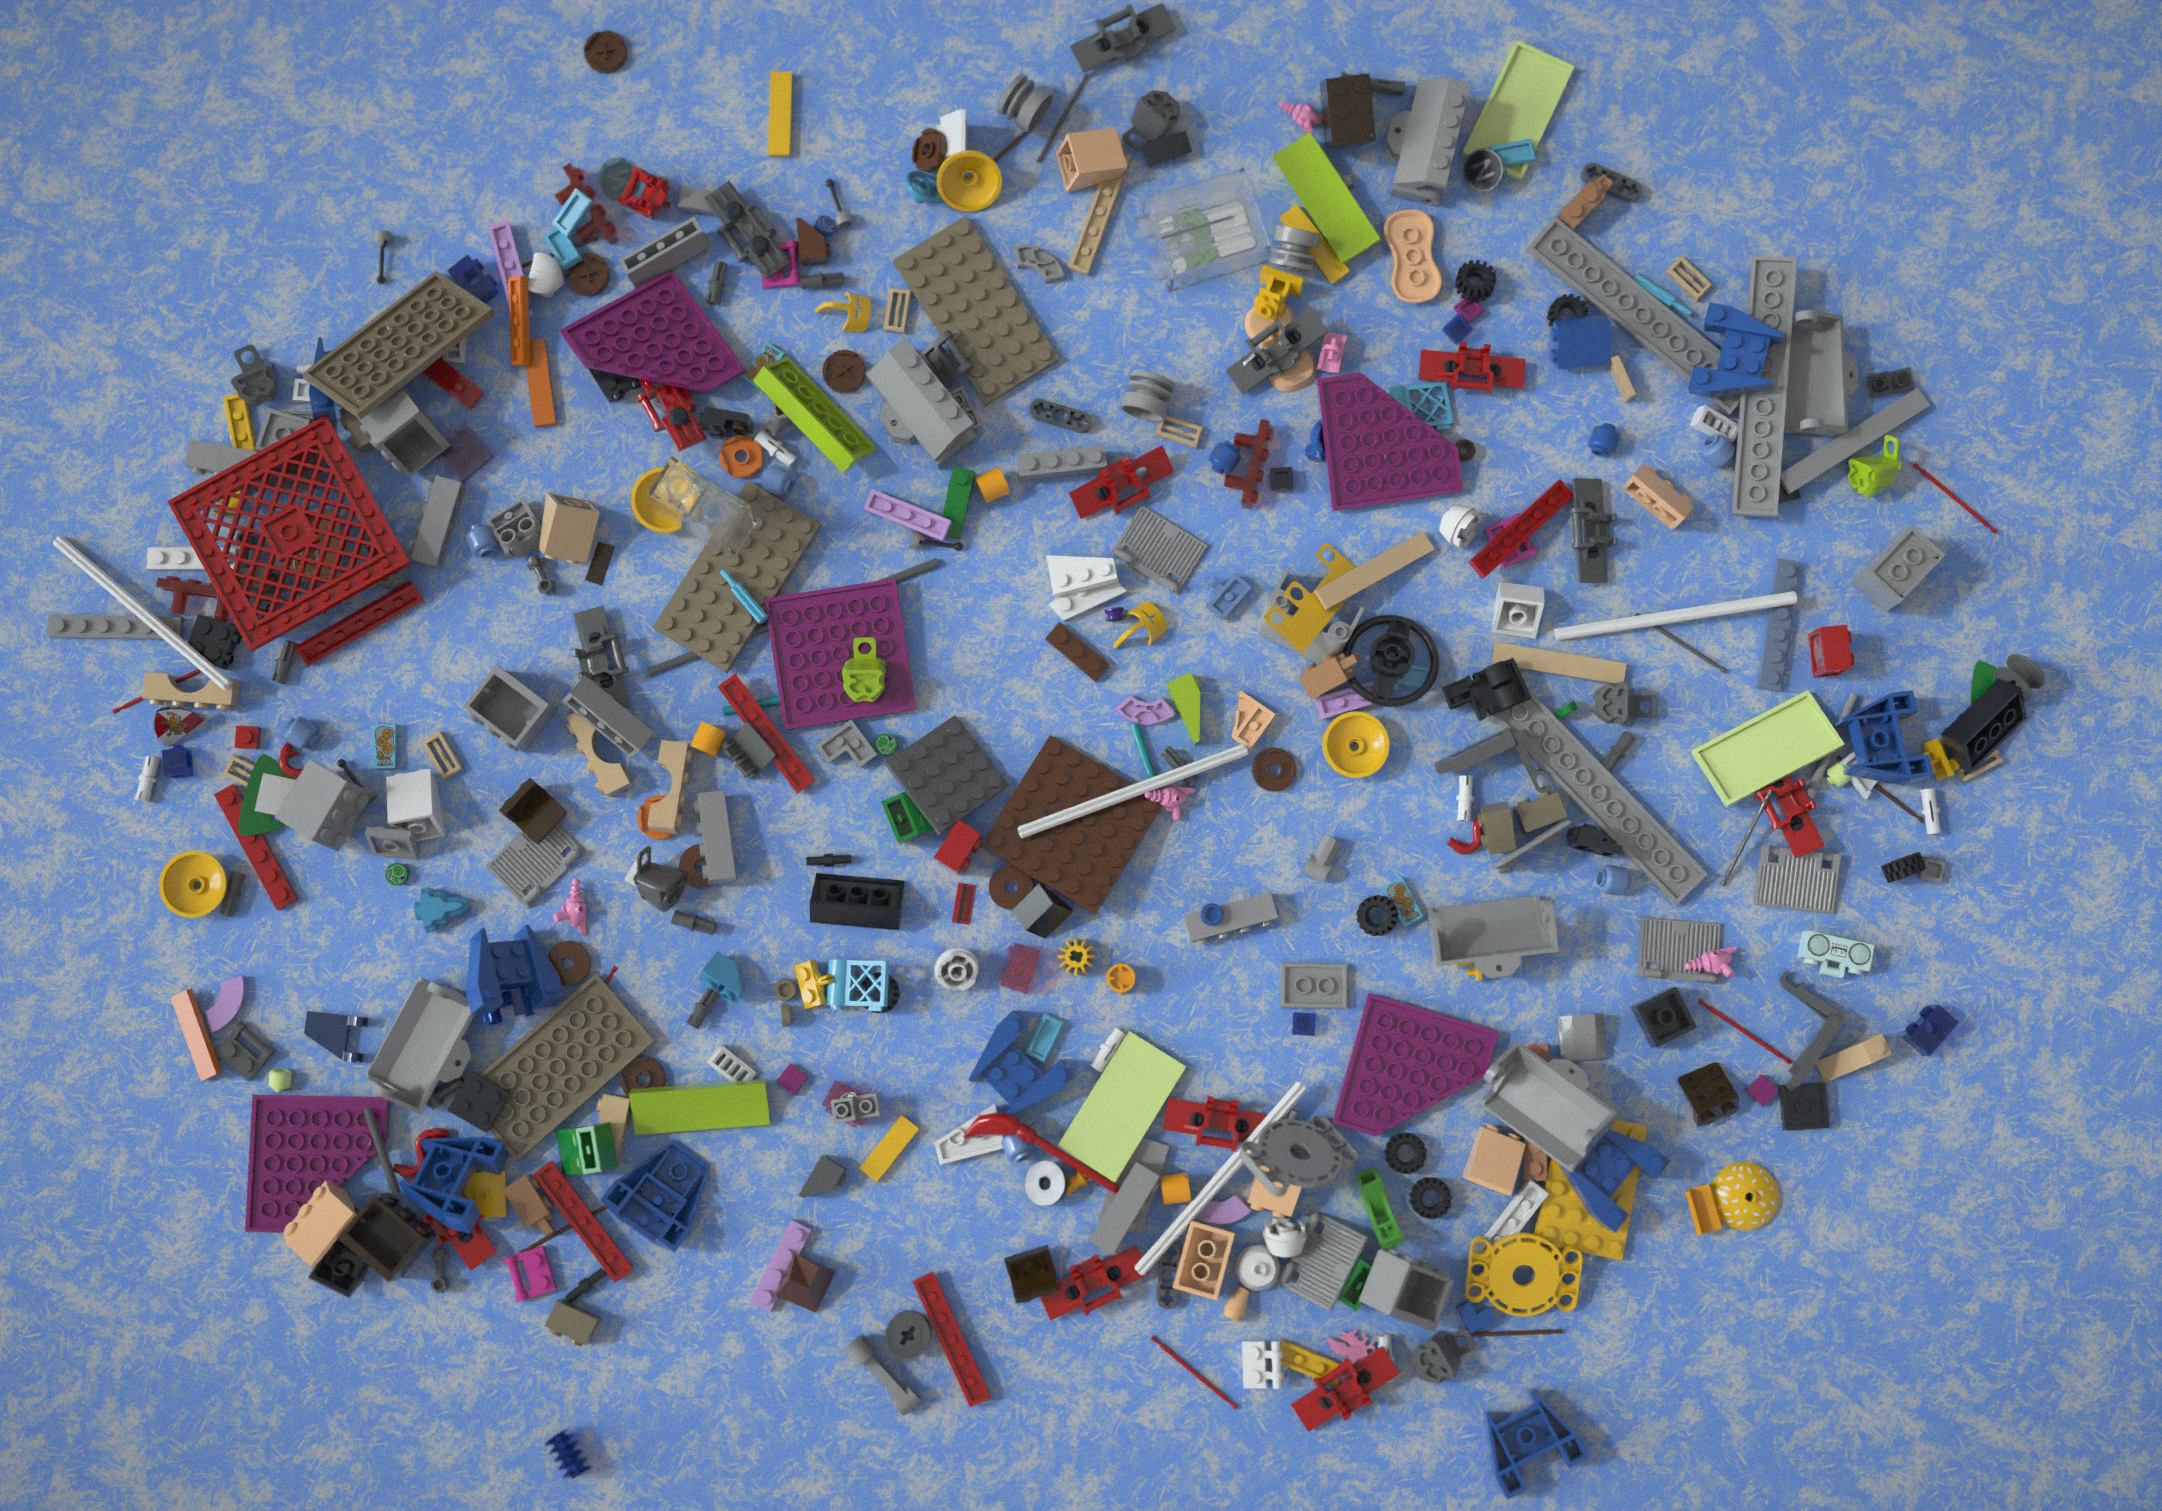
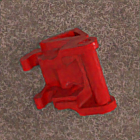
M633 166V174L622 197L618 198L617 203L652 220L654 214H658L662 205L670 208V203L665 200L670 186L667 180L653 176L645 170ZM639 180L645 183L646 186L641 198L632 196Z

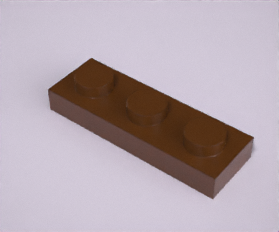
M1060 622L1045 638L1049 644L1094 682L1110 666V664Z

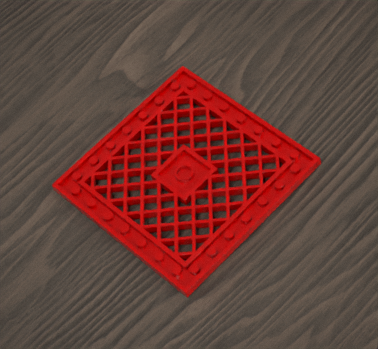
M326 415L167 501L251 652L412 564ZM310 454L319 456L316 466L307 464ZM303 456L301 462L295 461L297 458ZM325 459L331 469L322 467ZM290 465L299 467L297 476L288 475ZM283 467L281 473L275 471V470H277V469ZM305 468L314 470L312 480L302 478ZM320 472L329 474L327 484L317 482ZM270 476L279 477L277 487L268 485ZM335 477L341 487L333 486ZM263 478L262 483H257V482H255V481H257V480ZM286 479L295 481L292 491L283 489ZM300 483L310 485L307 495L298 493ZM251 486L260 488L257 498L248 496ZM315 487L325 489L322 498L313 496ZM243 488L242 494L235 493ZM266 490L275 492L272 502L263 500ZM331 490L340 492L337 502L328 500ZM281 494L290 496L287 506L278 504ZM345 495L352 506L343 504ZM231 497L240 499L237 509L228 507ZM296 498L305 499L303 507L298 502L294 504ZM223 499L222 505L215 504ZM246 501L255 503L252 513L243 511ZM311 501L320 503L317 513L308 511ZM261 505L270 507L267 516L258 514ZM326 505L335 507L332 517L323 515ZM211 508L220 510L217 520L208 518ZM276 508L282 510L274 515ZM341 509L350 511L348 520L338 518ZM226 512L235 514L232 524L223 522ZM356 514L362 524L353 522ZM241 515L250 517L247 527L238 525ZM307 516L315 518L313 527ZM256 519L262 520V522L258 523L262 531L253 529ZM321 519L330 521L328 531L318 529ZM207 523L215 525L213 532H211ZM336 523L346 525L343 535L333 533ZM221 526L230 528L227 538L218 536ZM351 527L361 529L358 539L348 537ZM236 530L245 532L242 542L233 540ZM366 531L372 542L364 541ZM251 534L260 536L257 546L248 544ZM317 534L326 536L323 546L316 545L321 542ZM332 538L341 540L338 550L329 548ZM266 539L272 549L264 548ZM217 541L225 543L223 551ZM347 542L356 544L353 554L344 552ZM231 545L240 547L237 557L228 555ZM362 545L371 547L368 557L359 555ZM246 549L255 550L253 560L244 559ZM312 549L321 551L318 561L309 559ZM304 551L303 557L296 556L297 554ZM262 552L271 554L268 564L259 562ZM327 552L336 554L333 564L324 563ZM342 556L351 558L349 568L339 566ZM276 557L280 563L284 562L283 568L274 566ZM227 560L236 561L233 570ZM292 560L301 562L298 572L289 570ZM357 560L364 561L362 564L356 566ZM242 563L251 565L248 575L239 573ZM307 563L316 565L313 575L304 574ZM256 567L266 569L263 579L254 577ZM322 567L331 569L329 579L319 577ZM272 571L281 573L278 583L269 581ZM337 571L344 572L342 575L336 577ZM287 574L296 576L293 587L284 585ZM237 578L246 580L243 588ZM302 578L312 580L309 590L299 588ZM252 582L261 584L258 594L249 592ZM317 582L325 583L322 586L316 588ZM267 585L276 587L273 598L264 596ZM282 589L292 591L289 601L279 599ZM297 593L305 594L304 596L296 599ZM248 597L256 598L254 607ZM262 600L271 602L269 612L259 610ZM277 604L284 605V607L276 610Z

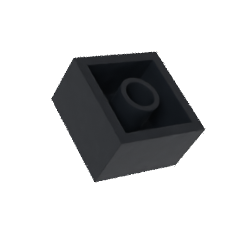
M1669 987L1631 1006L1651 1047H1659L1697 1028L1677 987Z

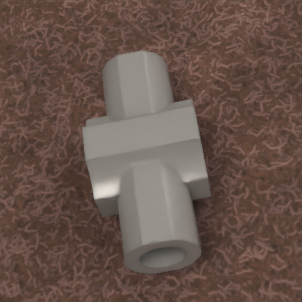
M774 404L772 416L764 426V430L768 434L776 436L781 427L789 426L791 420Z

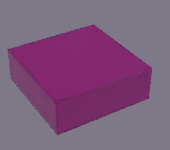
M1468 297L1453 308L1465 325H1468L1485 312L1479 303H1475V299L1469 302Z
M790 1063L776 1082L795 1095L808 1076Z
M1762 1074L1745 1089L1760 1106H1764L1779 1091Z

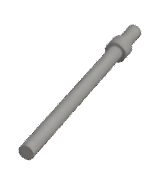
M1850 693L1838 721L1852 713L1859 698L1858 695ZM1845 727L1835 728L1840 737ZM1833 753L1820 759L1808 787L1804 788L1809 801L1815 800L1818 793L1816 790Z

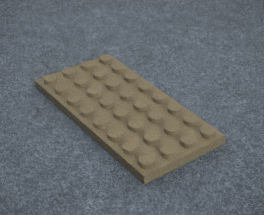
M967 216L962 217L893 260V264L939 335L950 330L954 335V341L966 359L970 360L974 365L965 375L985 406L1059 361V357Z
M435 271L303 372L302 375L307 382L361 420L495 314L493 308Z
M748 480L736 497L746 504L742 505L744 507L740 506L742 512L730 506L653 626L658 632L725 673L729 672L759 624L731 591L732 587L720 574V571L726 569L737 583L740 582L766 613L764 599L777 597L822 527L819 522Z
M598 973L594 974L480 1074L511 1092L490 1131L500 1142H504L507 1151L516 1161L522 1159L628 1066L631 1061L656 1041Z

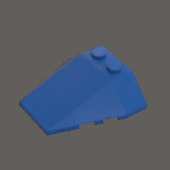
M673 1140L643 1163L632 1168L630 1172L615 1180L600 1201L620 1221L647 1240L675 1253L689 1234L710 1165Z

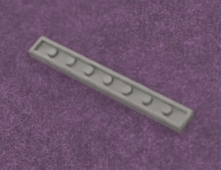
M1919 388L1914 389L1783 471L1780 476L1781 486L1788 495L1923 411L1930 404Z

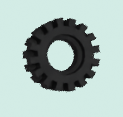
M1470 260L1468 264L1465 262L1459 268L1455 280V288H1457L1458 295L1462 293L1461 298L1465 299V297H1468L1469 302L1475 299V303H1479L1480 298L1482 302L1487 297L1489 298L1497 281V277H1495L1496 272L1492 271L1493 267L1491 265L1486 267L1487 262L1484 261L1483 264H1480V260H1476V263H1473V260ZM1478 277L1484 281V284L1481 286L1472 285L1469 283L1468 278Z
M1563 294L1561 297H1557L1547 312V320L1550 321L1548 323L1549 327H1553L1554 320H1562L1560 311L1563 308L1573 309L1576 313V318L1589 317V314H1587L1589 308L1588 306L1585 307L1586 302L1584 300L1581 302V297L1579 296L1573 297L1574 294L1569 296Z
M1920 852L1907 855L1881 866L1887 883L1906 878L1927 869Z
M1375 895L1366 898L1359 905L1356 912L1359 927L1366 934H1371V936L1387 934L1398 921L1396 905L1386 896ZM1373 907H1380L1385 911L1386 919L1383 923L1374 924L1370 921L1369 912Z
M874 973L873 976L878 979L881 973ZM890 975L888 980L887 1007H883V1011L871 1012L885 1013L893 1009L900 997V989L896 980ZM866 977L861 984L867 991L874 983L869 977ZM859 990L858 996L861 998L863 993Z
M1398 1133L1394 1137L1392 1136L1386 1144V1150H1384L1385 1159L1394 1171L1402 1174H1412L1419 1171L1418 1169L1424 1166L1423 1163L1427 1159V1149H1425L1424 1142L1418 1136L1410 1133ZM1408 1144L1413 1148L1414 1157L1411 1161L1402 1162L1399 1160L1397 1150L1401 1145Z
M1425 1177L1422 1180H1418L1412 1186L1409 1201L1412 1209L1418 1215L1426 1219L1440 1218L1448 1212V1208L1451 1207L1452 1196L1450 1189L1444 1182L1433 1177ZM1428 1189L1435 1190L1439 1195V1202L1433 1207H1427L1422 1201V1195Z

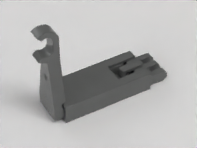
M1508 727L1435 763L1437 773L1443 774L1453 769L1455 774L1515 746L1536 790L1539 793H1544L1552 789L1550 785L1544 788L1539 786L1536 778L1538 775H1543L1544 770H1536L1515 727L1510 730Z
M1786 971L1779 979L1780 985L1822 1019H1825L1788 1071L1793 1076L1788 1081L1786 1087L1792 1091L1801 1085L1845 1023L1842 1021L1845 1015L1805 990V982L1800 983L1798 988L1793 987L1786 981V977L1789 976V971Z

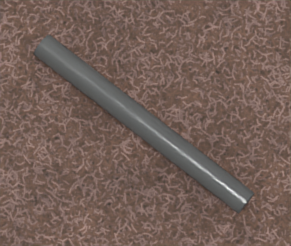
M365 1108L363 1111L392 1195H396L401 1190L373 1108Z

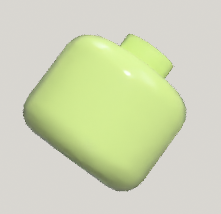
M1838 762L1827 770L1829 777L1826 779L1831 785L1835 784L1837 787H1842L1851 781V776L1844 775L1843 771L1846 768Z
M287 1068L272 1069L269 1072V1087L275 1089L276 1092H284L285 1089L290 1088L292 1085V1071Z

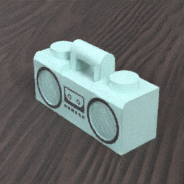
M1802 931L1797 958L1804 959V963L1817 966L1818 962H1821L1820 974L1843 978L1846 968L1850 974L1862 975V972L1870 971L1875 945L1813 931ZM1828 962L1839 964L1838 968L1829 967L1827 965Z

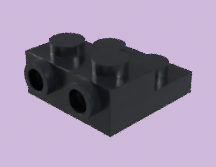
M588 368L610 403L621 400L626 392L631 389L636 390L642 386L638 378Z
M705 406L704 413L701 412L699 425L702 426L703 431H707L710 437L715 439L730 438L731 429L734 430V433L746 435L747 432L753 433L754 423L750 415L746 413Z
M198 614L187 643L215 667L227 670L228 666H231L234 661L233 653L236 645L240 644L242 636L236 626Z
M1584 824L1579 827L1573 826V828L1568 830L1566 841H1569L1568 847L1609 858L1620 855L1622 846L1617 845L1616 840L1609 838L1601 840L1602 831H1598L1597 826Z

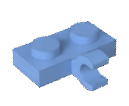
M1236 573L1224 586L1215 577L1211 576L1205 585L1217 594L1206 605V608L1223 621L1252 587Z

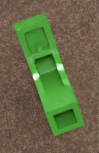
M1376 1167L1354 1174L1366 1214L1382 1250L1403 1244V1236L1392 1214L1382 1179Z

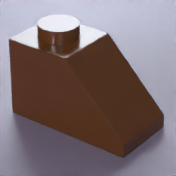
M796 218L802 267L828 264V257L831 256L830 243L826 244L824 236L802 218Z

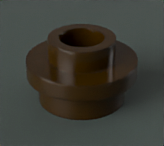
M1461 439L1456 442L1455 446L1459 450V460H1470L1475 454L1474 444L1467 439ZM1465 447L1468 453L1462 454L1460 448Z

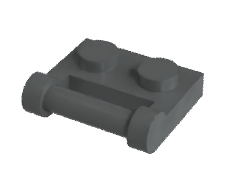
M950 330L942 333L919 353L946 389L974 367L954 341V335ZM944 343H946L960 364V367L956 368L942 347Z
M240 1021L216 1049L215 1053L247 1081H251L276 1050L271 1045L267 1046L247 1029V1025L243 1021ZM240 1035L262 1053L260 1057H257L238 1040Z

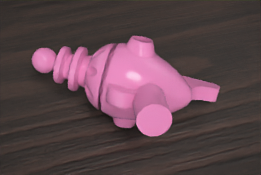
M1284 101L1279 102V107L1285 108L1284 112L1288 111V115L1292 114L1293 120L1296 121L1300 128H1304L1305 133L1312 132L1313 127L1323 123V116L1313 109L1312 104H1299L1295 106V103L1291 105L1290 102L1288 104Z
M1166 786L1160 790L1156 789L1146 792L1144 796L1147 799L1150 798L1151 801L1160 802L1166 811L1172 812V819L1177 820L1181 819L1180 805L1184 804L1187 801L1188 795L1195 793L1196 790L1187 787Z
M575 878L572 881L574 886L570 887L572 889L569 892L571 896L561 906L562 912L555 913L553 918L555 922L568 920L573 927L579 929L580 935H585L587 905L584 903L586 902L585 899L580 895L583 894L580 891L582 887L578 886L580 880Z
M1733 946L1703 953L1701 959L1691 960V963L1687 962L1684 967L1686 970L1693 968L1694 971L1696 969L1701 971L1703 968L1706 972L1716 974L1723 972L1727 978H1731L1735 972L1728 964L1732 961L1731 955L1737 951V947Z

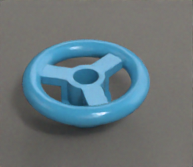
M911 171L905 175V185L911 192L910 196L914 201L923 204L925 202L938 203L942 200L938 192L937 181L934 178L920 171ZM917 178H921L927 181L928 183L920 181ZM930 190H936L937 196L931 197L929 194Z

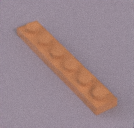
M1526 1044L1528 1049L1549 1063V1044ZM1524 1138V1143L1526 1144L1524 1149V1180L1530 1178L1533 1181H1548V1155Z

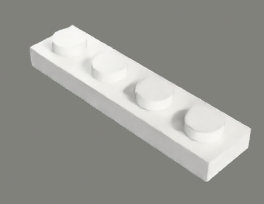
M148 547L147 569L149 571H205L193 547ZM231 547L228 555L237 557L238 548ZM227 560L233 570L236 561Z
M1529 1178L1484 1236L1489 1240L1491 1246L1505 1236L1519 1233L1549 1193ZM1479 1242L1474 1250L1482 1253L1486 1250L1487 1245Z

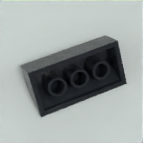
M1998 678L1949 727L1944 729L1941 734L1944 749L1966 773L1971 774L2027 719L2021 687Z
M816 873L810 899V922L899 930L905 881Z

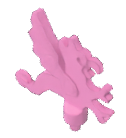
M1357 1330L1349 1331L1348 1333L1342 1332L1344 1337L1341 1336L1340 1339L1347 1342L1350 1347L1345 1343L1337 1342L1330 1338L1326 1339L1330 1349L1335 1351L1336 1355H1348L1352 1363L1367 1356V1349H1375L1373 1346L1374 1342L1368 1346L1365 1345L1366 1340L1369 1339V1337H1366V1334L1362 1335V1341L1358 1340V1336H1355V1333H1358ZM1350 1370L1346 1374L1344 1373L1339 1376V1380H1347V1377L1352 1375Z

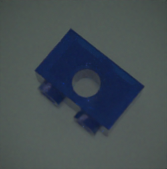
M467 254L447 270L461 288L485 304L499 294L495 287L498 283L490 274L486 276L482 272L484 266L477 258L472 260ZM474 277H480L476 284H471V280Z
M1939 1004L1926 1005L1919 1013L1921 1017L1916 1022L1910 1023L1905 1029L1906 1034L1903 1036V1039L1922 1056H1931L1959 1023ZM1927 1023L1932 1025V1033L1930 1035L1925 1031Z

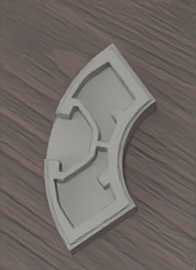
M1013 246L1018 269L1028 268L1034 270L1042 277L1044 284L1066 279L1061 265L1052 255L1036 246Z

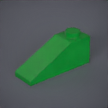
M953 466L942 516L952 521L947 534L948 537L961 539L975 483L974 478H976V473L973 470Z

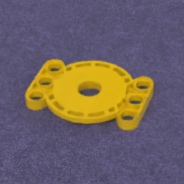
M1532 1233L1511 1234L1498 1240L1492 1246L1486 1237L1476 1236L1471 1240L1469 1246L1464 1291L1467 1299L1470 1301L1480 1302L1487 1297L1497 1309L1513 1316L1530 1317L1541 1314L1550 1309L1555 1303L1561 1311L1568 1312L1573 1310L1577 1304L1583 1257L1579 1248L1574 1245H1568L1559 1251L1550 1240ZM1541 1241L1549 1245L1551 1249H1548ZM1479 1242L1487 1245L1486 1250L1482 1253L1474 1250L1475 1245ZM1576 1252L1578 1257L1575 1261L1568 1262L1565 1259L1566 1254ZM1475 1264L1484 1266V1271L1480 1274H1474L1471 1269ZM1527 1265L1533 1268L1535 1272L1534 1279L1528 1284L1521 1285L1516 1283L1513 1279V1272L1517 1267ZM1571 1273L1575 1275V1279L1572 1283L1567 1284L1562 1281L1563 1276ZM1477 1285L1481 1287V1293L1477 1296L1469 1294V1289L1472 1286ZM1563 1295H1570L1572 1297V1301L1568 1305H1562L1559 1300ZM1499 1299L1502 1303L1506 1304V1308L1498 1304L1495 1300ZM1543 1303L1545 1304L1544 1306L1538 1309L1531 1310V1308L1538 1307ZM1512 1309H1526V1311H1515Z

